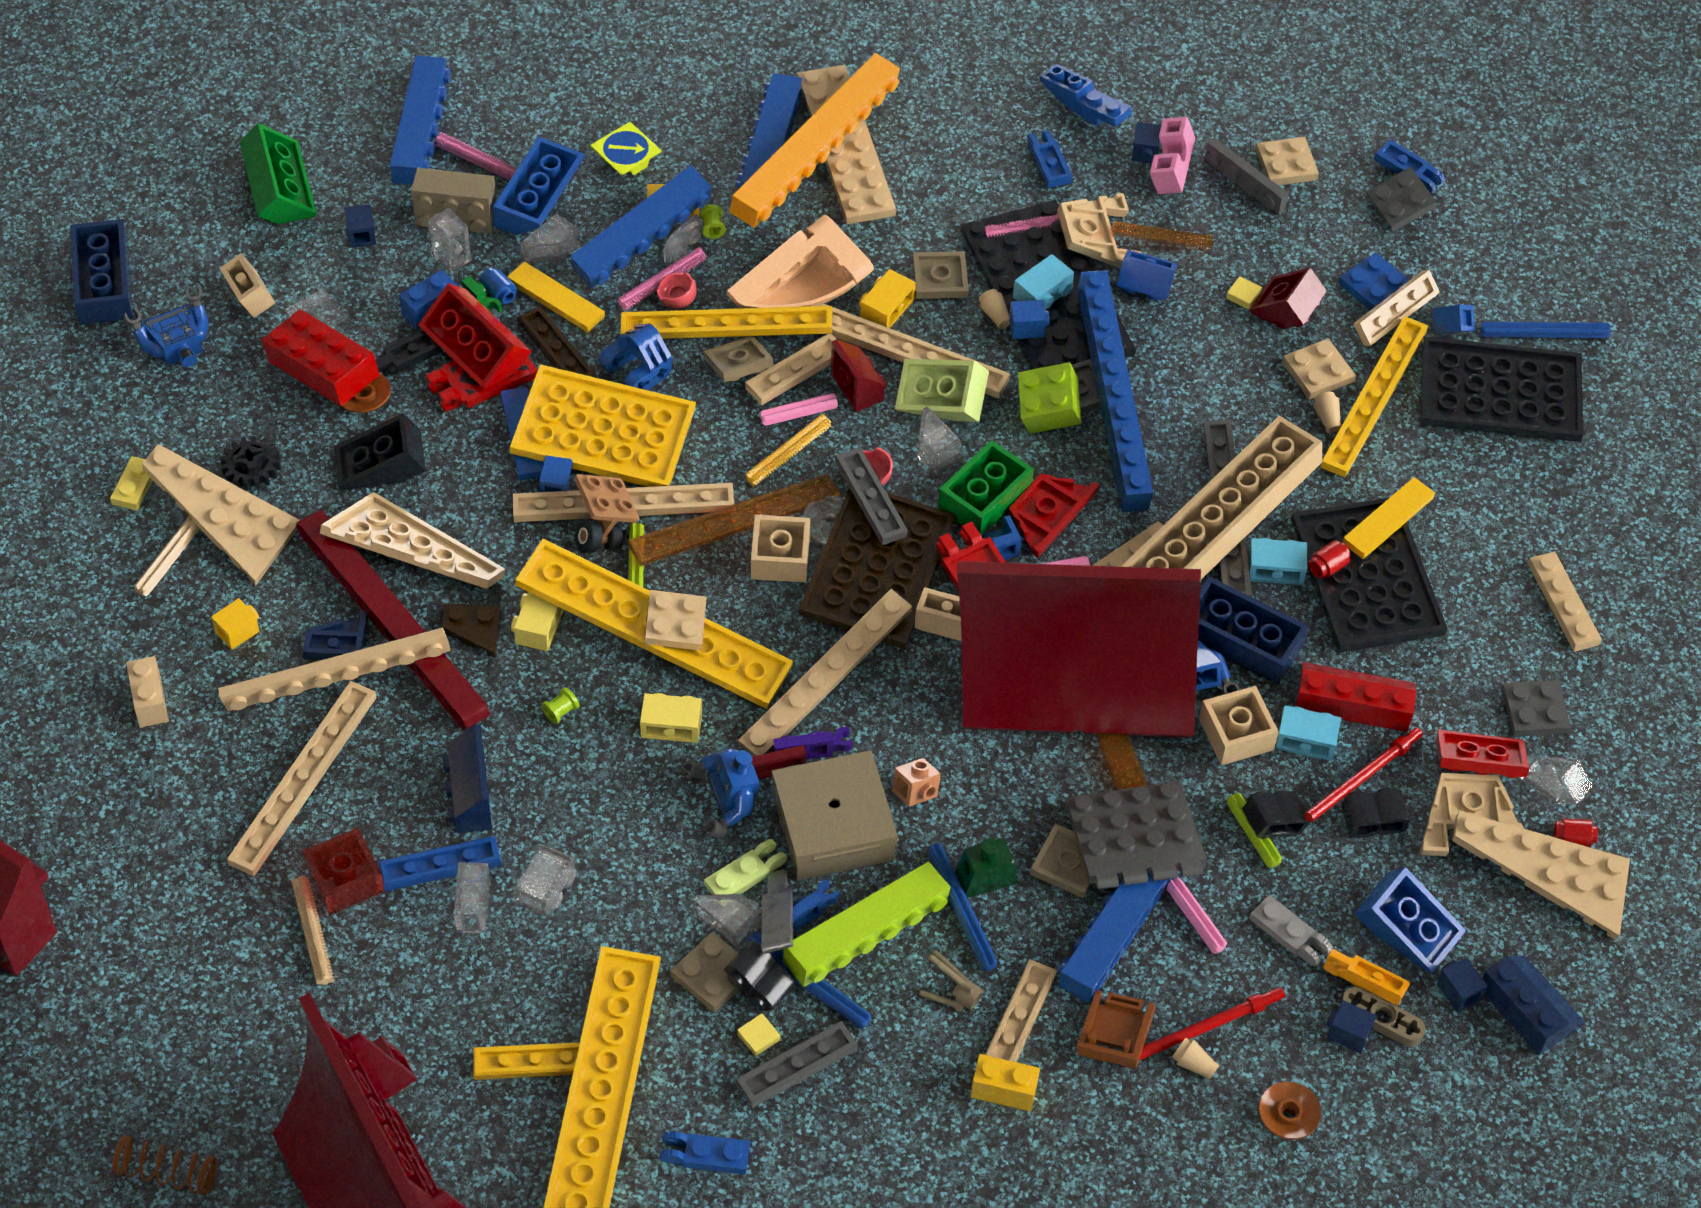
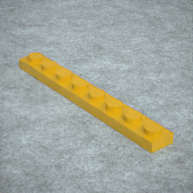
M832 306L621 312L620 335L626 334V331L634 329V326L638 324H652L658 330L662 339L831 334Z
M1406 316L1403 317L1324 456L1320 468L1344 478L1347 476L1422 342L1423 336L1427 333L1428 325Z

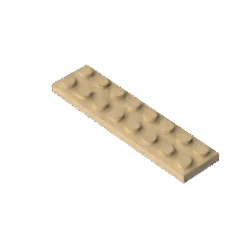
M845 65L797 73V77L802 78V96L810 118L850 79ZM861 119L854 132L847 134L841 145L837 149L833 148L825 160L846 225L896 216V207L865 120Z

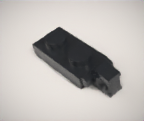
M421 331L383 349V353L375 361L379 374L386 377L389 373L390 375L396 374V372L399 373L443 352V349L427 333Z

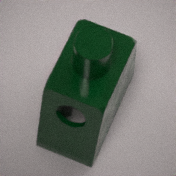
M987 838L981 844L964 849L955 873L967 898L1018 884L1014 860L1004 838L996 840Z

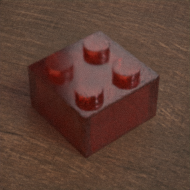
M359 828L302 851L306 869L329 915L385 892L382 874Z

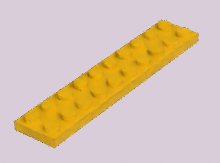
M542 539L515 581V586L765 709H768L793 666L794 661L707 618L704 620L701 651L644 644L650 591L545 539Z
M601 946L544 1208H610L661 957Z

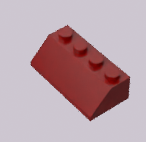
M450 283L445 286L418 324L425 333L484 389H488L515 374L532 352L469 291Z
M1302 662L1295 706L1318 713H1329L1333 716L1341 717V720L1408 732L1414 714L1417 690L1414 682Z

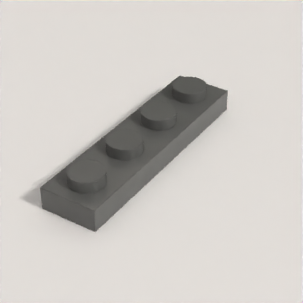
M1215 137L1207 142L1204 160L1277 215L1285 211L1288 192Z
M861 447L837 454L835 463L881 545L906 538L908 530Z
M840 1021L738 1077L736 1085L750 1106L754 1108L857 1051L858 1044L843 1022Z

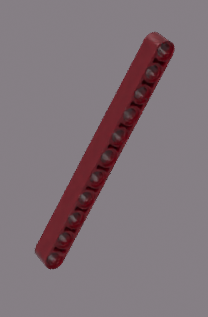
M319 509L296 522V528L305 543L361 610L367 612L368 618L388 642L425 632L352 544L320 534L321 525L330 520L323 510ZM444 653L437 657H426L408 664L463 731L468 730L473 725L490 716L489 709L483 699Z

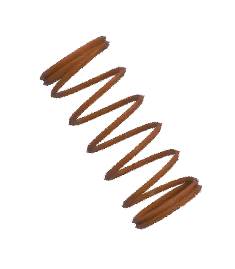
M126 1134L118 1142L112 1162V1170L115 1175L120 1176L125 1173L126 1177L131 1178L139 1172L144 1182L151 1180L156 1175V1180L161 1186L167 1184L172 1179L175 1189H182L188 1183L191 1193H198L202 1196L208 1194L213 1185L217 1171V1158L214 1155H209L204 1160L198 1176L197 1190L194 1191L191 1185V1176L198 1160L197 1151L194 1152L191 1158L186 1181L182 1186L178 1187L175 1184V1172L181 1159V1148H178L175 1153L171 1175L162 1183L159 1181L158 1170L165 1155L166 1146L164 1143L158 1151L155 1171L148 1179H145L142 1174V1165L149 1150V1140L147 1139L142 1146L139 1166L132 1175L127 1174L126 1169L132 1156L133 1137ZM126 1142L123 1153V1163L120 1169L118 1170L120 1154ZM209 1164H210L209 1171H208L207 1176H206V1178H205V1174H206L207 1168H208V1166H209Z

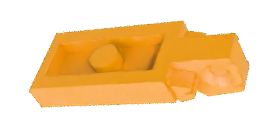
M1334 949L1331 950L1323 966L1325 970L1334 976H1339L1351 982L1354 986L1363 988L1397 1006L1410 985L1409 981L1357 955L1354 958H1350Z

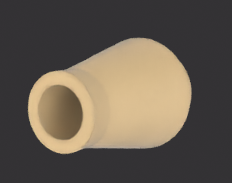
M996 289L984 292L979 297V307L997 325L998 329L1009 326V314L1002 293Z
M1333 392L1321 393L1314 398L1313 408L1325 426L1326 432L1330 434L1336 433L1341 428L1339 398Z
M1187 1038L1183 1040L1172 1056L1178 1062L1176 1065L1197 1073L1210 1080L1219 1067V1064L1214 1062L1195 1040L1190 1041Z

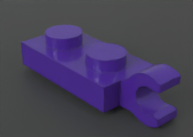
M840 727L833 735H831V731H814L806 735H786L773 739V752L804 745L806 760L832 756V751L852 750L853 742L852 740H841L843 737H850L849 727Z

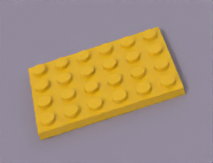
M540 365L511 442L510 454L543 462L546 455L569 458L573 462L572 469L605 477L621 478L625 482L646 487L670 486L695 411L696 402Z

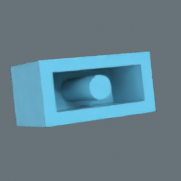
M1051 254L1014 281L1013 298L1016 301L1042 300L1044 310H1046L1061 296L1064 297L1070 293L1073 288L1074 271Z
M1252 538L1248 552L1250 581L1303 585L1307 572V542Z
M1285 705L1275 749L1332 761L1341 717L1333 716L1329 713L1309 711L1297 706L1290 707Z

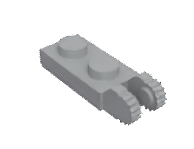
M1271 895L1250 914L1252 922L1295 956L1298 955L1307 961L1311 966H1317L1321 958L1313 948L1307 945L1308 943L1323 954H1328L1333 949L1330 941L1322 934L1316 933L1313 928Z

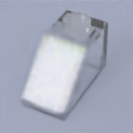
M555 214L521 242L522 259L525 262L563 261L570 254H574L581 246L580 229L559 214Z
M925 407L922 412L917 455L923 465H927L933 472H936L960 457L961 440L928 407Z
M1535 757L1529 764L1528 777H1521L1522 780L1554 803L1577 805L1593 787L1579 759Z
M741 894L697 895L693 899V914L736 949L743 945L762 926L761 908L755 901L747 900Z

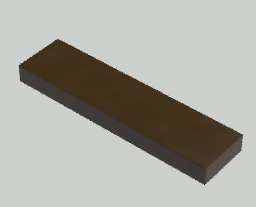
M540 306L517 317L518 324L554 368L596 378V373Z

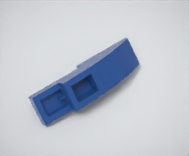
M1055 64L1040 75L1041 82L1058 100L1080 117L1096 126L1105 122L1116 127L1132 115L1131 106L1095 90L1092 80L1063 66Z

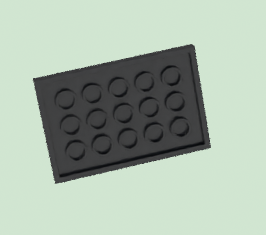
M1423 336L1420 425L1581 442L1583 438L1582 353Z
M1390 497L1293 512L1291 521L1299 542H1307V565L1312 554L1334 540L1342 543L1343 538ZM1407 522L1364 559L1349 549V564L1328 578L1323 577L1319 579L1310 571L1339 653L1444 636L1447 633L1446 622Z

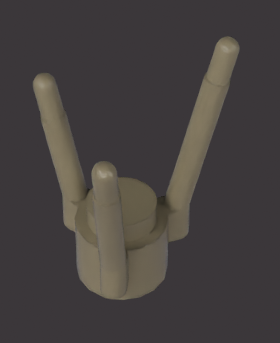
M933 950V955H929L928 959L957 983L952 992L956 999L952 1000L923 990L919 992V995L951 1006L959 1012H962L964 1007L971 1011L979 1002L984 990L971 982L937 950Z

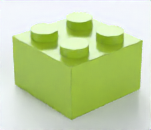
M1070 362L1018 372L1021 420L1029 434L1082 424L1079 382Z

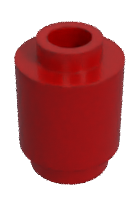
M1334 540L1312 554L1311 559L1308 561L1309 569L1319 579L1323 577L1328 578L1349 564L1350 551L1344 543Z
M1563 818L1562 821H1555L1554 837L1591 848L1592 843H1597L1598 826H1593L1592 820Z

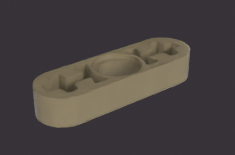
M1351 987L1344 992L1341 1004L1343 1000L1351 1003L1356 998L1360 1000L1357 1007L1366 1010L1371 1005L1370 1013L1375 1014L1377 1011H1385L1390 1015L1391 1021L1387 1023L1379 1022L1376 1019L1373 1030L1407 1047H1414L1421 1043L1425 1034V1024L1420 1018L1360 987ZM1398 1019L1400 1020V1023L1398 1024L1397 1029H1395L1393 1027L1396 1023V1020ZM1409 1027H1413L1415 1029L1412 1035L1406 1034V1030H1408Z

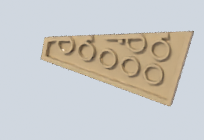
M159 444L143 462V470L163 491H167L175 499L179 508L182 511L185 510L192 517V521L220 550H224L232 559V563L238 569L241 568L255 586L297 531L296 522L300 521L299 519Z
M374 492L323 523L320 529V534L485 589L501 580L505 573V568Z
M1459 810L1454 824L1453 842L1481 859H1489L1502 867L1500 869L1502 872L1509 876L1511 874L1525 881V886L1561 908L1571 909L1584 917V922L1591 926L1596 924L1607 931L1609 937L1617 940L1621 930L1629 858Z

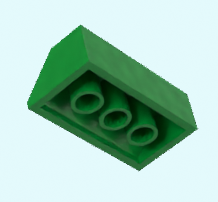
M257 123L239 142L257 215L264 220H269L276 224L315 217L317 211L298 141Z

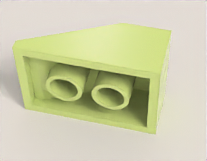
M904 359L895 410L952 421L979 422L989 371L976 361Z

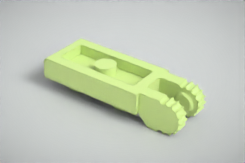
M768 839L759 844L754 851L747 852L704 879V885L719 904L723 906L766 879L769 873L775 871L786 862L787 856L784 852L776 853L764 864L761 859L776 848L774 840Z

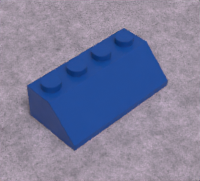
M538 136L493 206V226L514 235L540 228L585 158V154Z

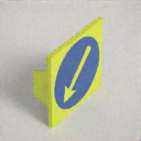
M631 122L590 145L621 176L629 171L633 175L648 167L651 158L662 152Z

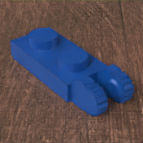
M1049 130L1042 131L1043 143L1040 144L1034 133L1027 134L1028 145L1047 187L1051 188L1072 183L1070 169L1057 141L1053 139Z
M1392 140L1385 143L1374 155L1375 161L1396 174L1411 167L1430 194L1435 191V184L1441 185L1445 181L1444 175L1438 169L1431 166L1429 162Z
M665 1131L663 1133L662 1141L665 1144L686 1147L685 1153L674 1149H662L659 1155V1159L662 1162L684 1165V1168L746 1174L750 1150V1141L689 1133L686 1135L676 1131Z

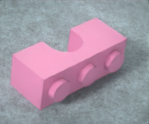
M1188 117L1163 119L1159 134L1163 154L1154 155L1150 175L1158 194L1181 193L1183 191L1195 142V136Z

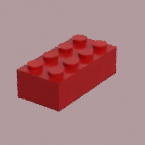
M299 309L261 339L269 363L341 407L380 376L373 352L302 309Z

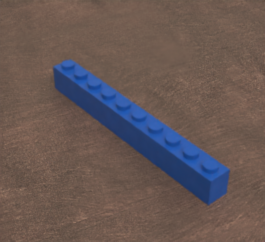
M1107 270L1081 272L1077 292L1098 397L1100 398V407L1121 511L1149 510L1153 489Z

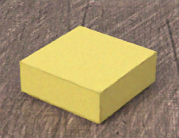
M1239 276L1227 292L1226 299L1249 310L1260 295L1262 287Z
M763 1014L737 1029V1035L755 1057L780 1041V1034Z

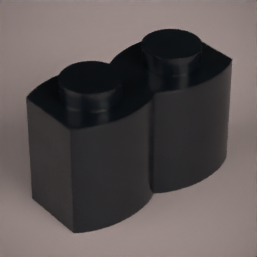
M1381 788L1375 793L1354 791L1345 796L1341 806L1349 835L1352 838L1404 832L1407 830L1410 822L1402 791L1398 789Z
M1279 790L1273 794L1256 792L1249 796L1248 802L1242 808L1256 836L1262 839L1278 835L1283 837L1301 834L1310 824L1304 817V813L1307 811L1297 793L1293 791Z
M755 940L746 943L724 968L728 975V981L735 988L745 990L749 996L750 1004L760 1011L764 1010L767 1012L774 1009L796 984L793 977L780 964L775 962L770 953L763 954L761 945Z

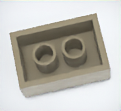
M417 168L411 189L416 226L492 234L494 227L493 206L496 202L494 176Z

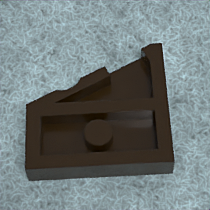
M445 603L441 627L446 635L458 638L472 648L475 645L487 651L488 656L496 657L502 614L501 606Z

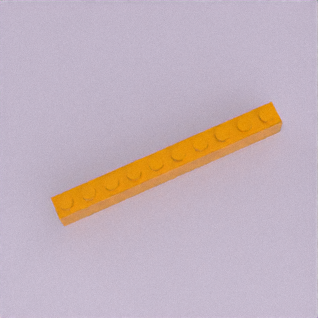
M875 53L733 194L729 212L753 228L761 221L765 222L771 215L772 210L776 206L780 207L783 204L790 191L795 192L801 180L805 176L807 178L810 177L819 162L823 163L829 156L830 151L833 148L837 149L844 137L854 132L860 120H866L875 105L879 106L889 91L892 93L897 88L900 68Z

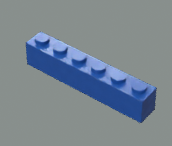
M419 55L415 57L390 163L392 183L413 185L417 168L430 169V161L428 159L433 157L434 154L433 138L438 136L437 120L442 119L443 107L441 102H445L447 96L445 84L450 83L451 70L446 66V58Z
M773 73L770 83L766 82L764 88V97L766 98L765 101L761 100L759 104L758 115H760V118H755L753 133L755 135L749 137V155L745 154L743 157L742 169L744 171L738 174L737 188H740L789 140L802 96V78Z
M690 165L570 256L572 268L591 289L597 284H604L610 278V274L617 269L625 268L631 258L646 252L652 242L667 236L673 226L677 223H684L694 210L705 207L711 199V186Z
M1148 875V882L1125 886L1122 879L1118 880L1119 886L1115 892L1110 891L1107 894L1102 905L1104 907L1100 914L1096 912L1091 918L1087 934L1085 936L1081 934L1076 940L1073 947L1075 952L1071 958L1065 957L1058 969V973L1061 974L1059 987L1091 1003L1095 991H1099L1172 879L1153 881L1151 875Z

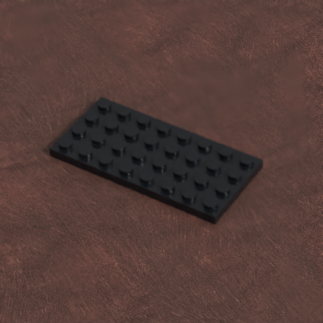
M1056 199L961 224V233L989 288L996 289L1002 293L1008 314H1010L1011 302H1017L1013 298L1014 281L1051 254L1074 271L1073 288L1070 293L1064 297L1061 296L1046 309L1049 311L1050 323L1049 326H1045L1044 337L1016 339L1031 370L1068 362L1073 365L1091 359L1077 289L1081 272L1094 270L1086 255L1068 249L1060 221H1054L1050 225L1051 227L1047 225L1048 228L1046 226L1044 228L1041 226V229L1040 227H1031L1029 230L1026 229V232L1023 229V232L1020 230V233L1017 230V233L1015 231L1012 233L1011 231L1010 233L1007 232V234L1004 233V235L1001 233V236L1000 234L998 236L995 234V237L989 235V238L986 236L985 227L988 225H998L1000 227L999 224L1002 225L1003 223L1006 226V223L1009 224V222L1012 223L1013 221L1018 222L1022 220L1024 222L1027 219L1030 221V219L1058 215L1057 209L1059 204ZM1116 313L1125 358L1135 356L1136 348Z

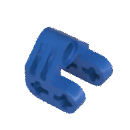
M638 324L634 326V329L626 331V334L618 336L617 341L605 348L598 357V363L608 372L616 371L637 357L642 361V365L625 377L623 385L649 390L663 381L672 369L671 354L658 330L652 324Z

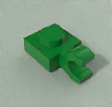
M471 276L461 280L462 288L469 291L486 309L494 308L499 313L502 312L501 302L496 298L486 297L487 291L480 282L477 283Z

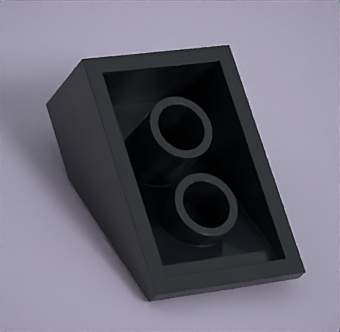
M404 413L334 446L338 487L341 490L404 482L426 471L421 430Z

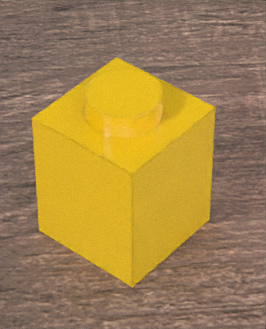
M239 598L211 616L215 633L231 650L260 632L257 622L259 619L258 613L253 606H246Z

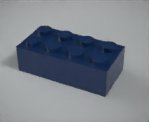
M123 219L70 225L74 306L79 324L123 320L125 313L129 319H133L129 245Z
M1209 576L1200 589L1198 640L1207 648L1221 653L1223 657L1279 685L1303 648L1309 626Z

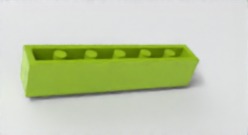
M927 862L794 939V946L784 949L782 961L803 987L812 982L818 983L835 968L841 969L845 967L857 955L869 953L879 942L885 939L891 940L900 930L908 925L914 926L930 912H938L943 909L948 902L950 885L931 863Z

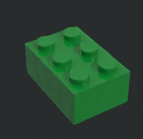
M991 440L939 488L938 509L956 514L955 521L962 526L972 521L982 536L1008 512L1009 507L1029 487L1033 481L1034 468Z

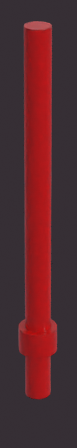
M1414 728L1404 737L1399 736L1392 741L1386 751L1305 812V819L1310 823L1394 758L1397 756L1401 757L1411 749V745L1423 736L1422 731L1419 728Z
M1278 987L1262 995L1259 993L1247 997L1246 1002L1146 1044L1143 1047L1139 1061L1178 1045L1185 1038H1194L1249 1013L1255 1015L1264 1011L1265 1006L1284 999L1285 993L1281 987Z

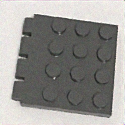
M1180 781L1066 797V808L1089 884L1095 883L1097 889L1118 887V880L1122 879L1124 886L1148 882V875H1151L1153 881L1177 878V871H1180L1182 877L1203 874V867H1206V856Z

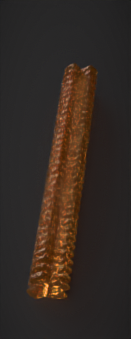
M1114 221L1111 226L1113 236L1115 233L1116 237L1118 234L1119 237L1122 234V238L1125 234V238L1127 235L1128 238L1131 235V239L1133 236L1136 239L1137 236V240H1139V237L1140 240L1144 237V241L1145 238H1147V241L1150 238V242L1152 239L1153 242L1156 239V243L1158 240L1159 243L1162 240V244L1165 240V244L1167 241L1168 244L1171 241V245H1173V242L1176 245L1177 242V246L1180 243V246L1183 244L1184 247L1185 244H1187V247L1190 244V248L1192 245L1193 248L1196 245V249L1198 246L1199 249L1201 246L1202 249L1205 246V250L1207 247L1210 250L1214 243L1212 235L1120 221Z

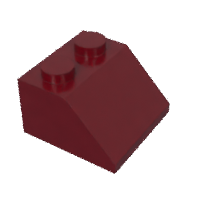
M1311 268L1272 276L1249 311L1251 314L1283 329L1299 328L1309 321V316L1320 305V300L1327 291Z
M837 339L833 340L831 376L854 411L857 412L884 401L886 382L884 377L875 371L871 358L868 355L865 356L858 346Z

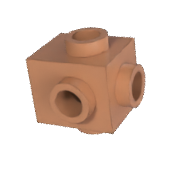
M924 758L895 768L892 791L909 807L930 800L938 795L941 773Z

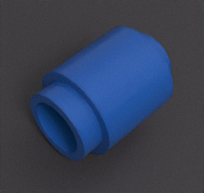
M488 268L481 274L479 282L485 287L487 294L491 298L498 299L501 305L508 304L514 300L517 287L501 270Z

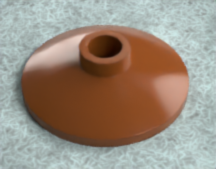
M380 374V376L342 407L354 413L370 412L381 407L391 395L390 382L385 376Z
M1280 1082L1272 1085L1263 1093L1259 1103V1115L1264 1126L1275 1136L1287 1140H1298L1309 1136L1316 1130L1321 1119V1106L1315 1094L1307 1087L1295 1082ZM1289 1112L1294 1118H1287L1283 1113Z

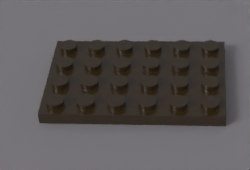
M848 488L800 605L798 615L849 631L892 589L912 605V611L881 642L905 650L915 625L916 608L924 587L929 588L941 557L936 543L939 542V537L950 533L956 514L886 492L905 524L908 534L906 538L881 545L851 489Z

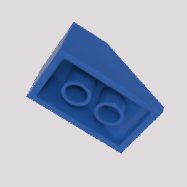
M1406 867L1388 872L1354 913L1375 936L1429 973L1434 972L1466 932L1459 922Z

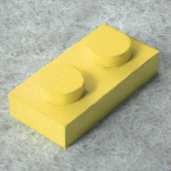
M131 456L110 498L112 505L138 511L153 481L143 470V462L146 459Z

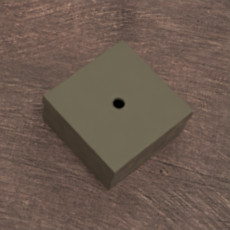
M872 750L772 770L773 798L797 881L894 860L895 844L898 842V835Z

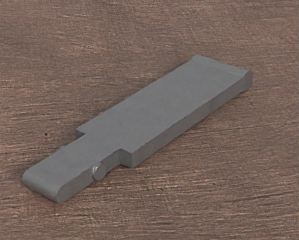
M786 869L768 874V885H766L768 893L762 894L761 948L763 954L794 946L793 892L791 887H788Z

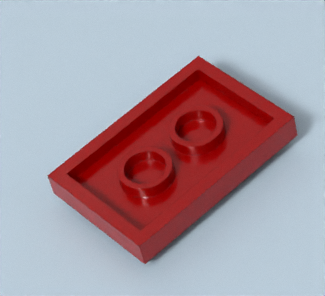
M1437 730L1436 745L1440 768H1445L1449 771H1474L1480 775H1487L1489 773L1499 774L1507 778L1528 777L1529 763L1524 740Z

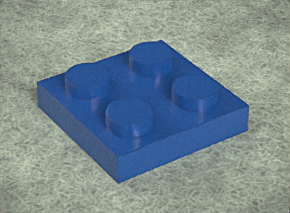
M1375 252L1340 276L1338 284L1369 310H1372L1410 280Z

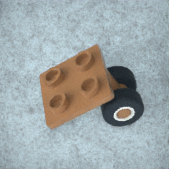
M577 474L574 480L591 518L594 519H584L577 525L575 544L578 550L584 553H594L601 545H605L608 551L620 548L623 543V531L617 521L637 523L639 520V515L623 480L615 477Z

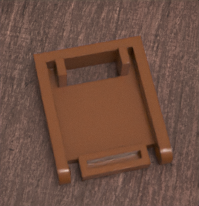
M1096 990L1077 1044V1055L1137 1069L1154 1017L1156 1004L1149 1002L1146 1013L1142 1014L1144 1000L1108 992L1105 1005H1102L1103 992ZM1096 1044L1122 1049L1123 1051L1097 1046Z

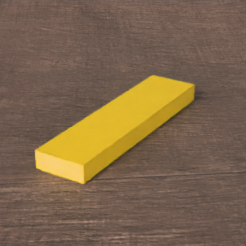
M525 261L508 276L517 289L587 333L605 317V312Z
M1413 477L1343 538L1342 543L1364 559L1434 498L1435 492Z
M580 1042L473 1048L474 1080L573 1075Z

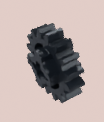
M253 436L251 441L241 437L242 443L238 444L233 441L231 442L232 449H224L225 456L220 457L222 475L226 477V481L234 482V485L237 487L244 485L245 490L249 491L251 486H255L259 490L261 483L269 486L270 477L277 479V471L281 470L279 451H276L274 443L268 445L266 438L258 442L256 436Z

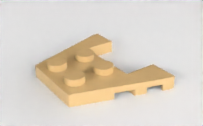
M1124 193L1115 194L1112 198L1100 196L1094 201L1082 199L1061 203L1057 212L1068 249L1115 267H1122L1127 250L1117 248L1108 215L1126 216L1129 209Z
M1441 773L1424 833L1420 855L1447 856L1449 853L1447 829H1454L1456 815L1459 810L1523 828L1522 823H1518L1512 811L1514 807L1498 775Z

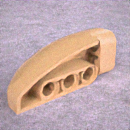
M823 215L808 227L805 233L802 230L798 231L728 289L727 296L740 309L818 306L846 293L870 274L874 267L865 254L827 215Z

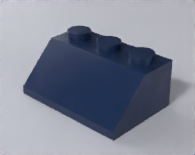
M475 724L447 744L448 755L443 756L445 773H450L451 780H445L447 798L453 797V805H448L449 822H455L457 833L492 829L481 725Z
M1525 955L1507 956L1485 971L1482 979L1488 987L1484 995L1538 1055H1541L1584 1026L1585 1021Z

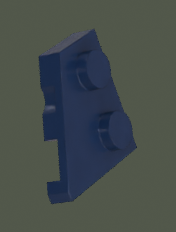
M367 612L358 613V618L346 622L338 619L325 626L319 625L307 629L303 647L304 659L324 660L363 649L368 622Z

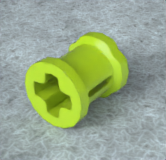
M706 205L700 212V218L704 221L703 234L709 239L720 238L726 232L725 225L721 220L723 210L718 205Z
M566 687L560 690L558 696L549 702H543L541 705L545 716L553 724H558L561 717L569 711H575L580 707L576 696Z

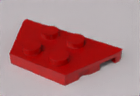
M1040 474L1009 507L1008 515H1010L1014 525L1035 557H1040L1099 492V484L1091 482V486L1075 484V479L1056 478L1052 475Z

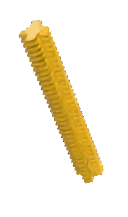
M822 413L776 449V451L745 474L747 482L752 487H755L754 485L759 484L762 479L764 480V477L767 478L781 464L786 463L788 458L791 459L798 451L805 448V445L807 446L817 436H820L831 427L830 420Z

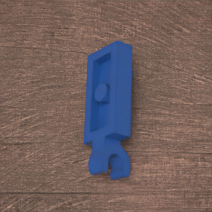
M828 879L818 884L817 892L814 891L809 896H802L794 903L793 934L820 916L825 907L838 901V890L832 894L824 893L829 888L830 882Z

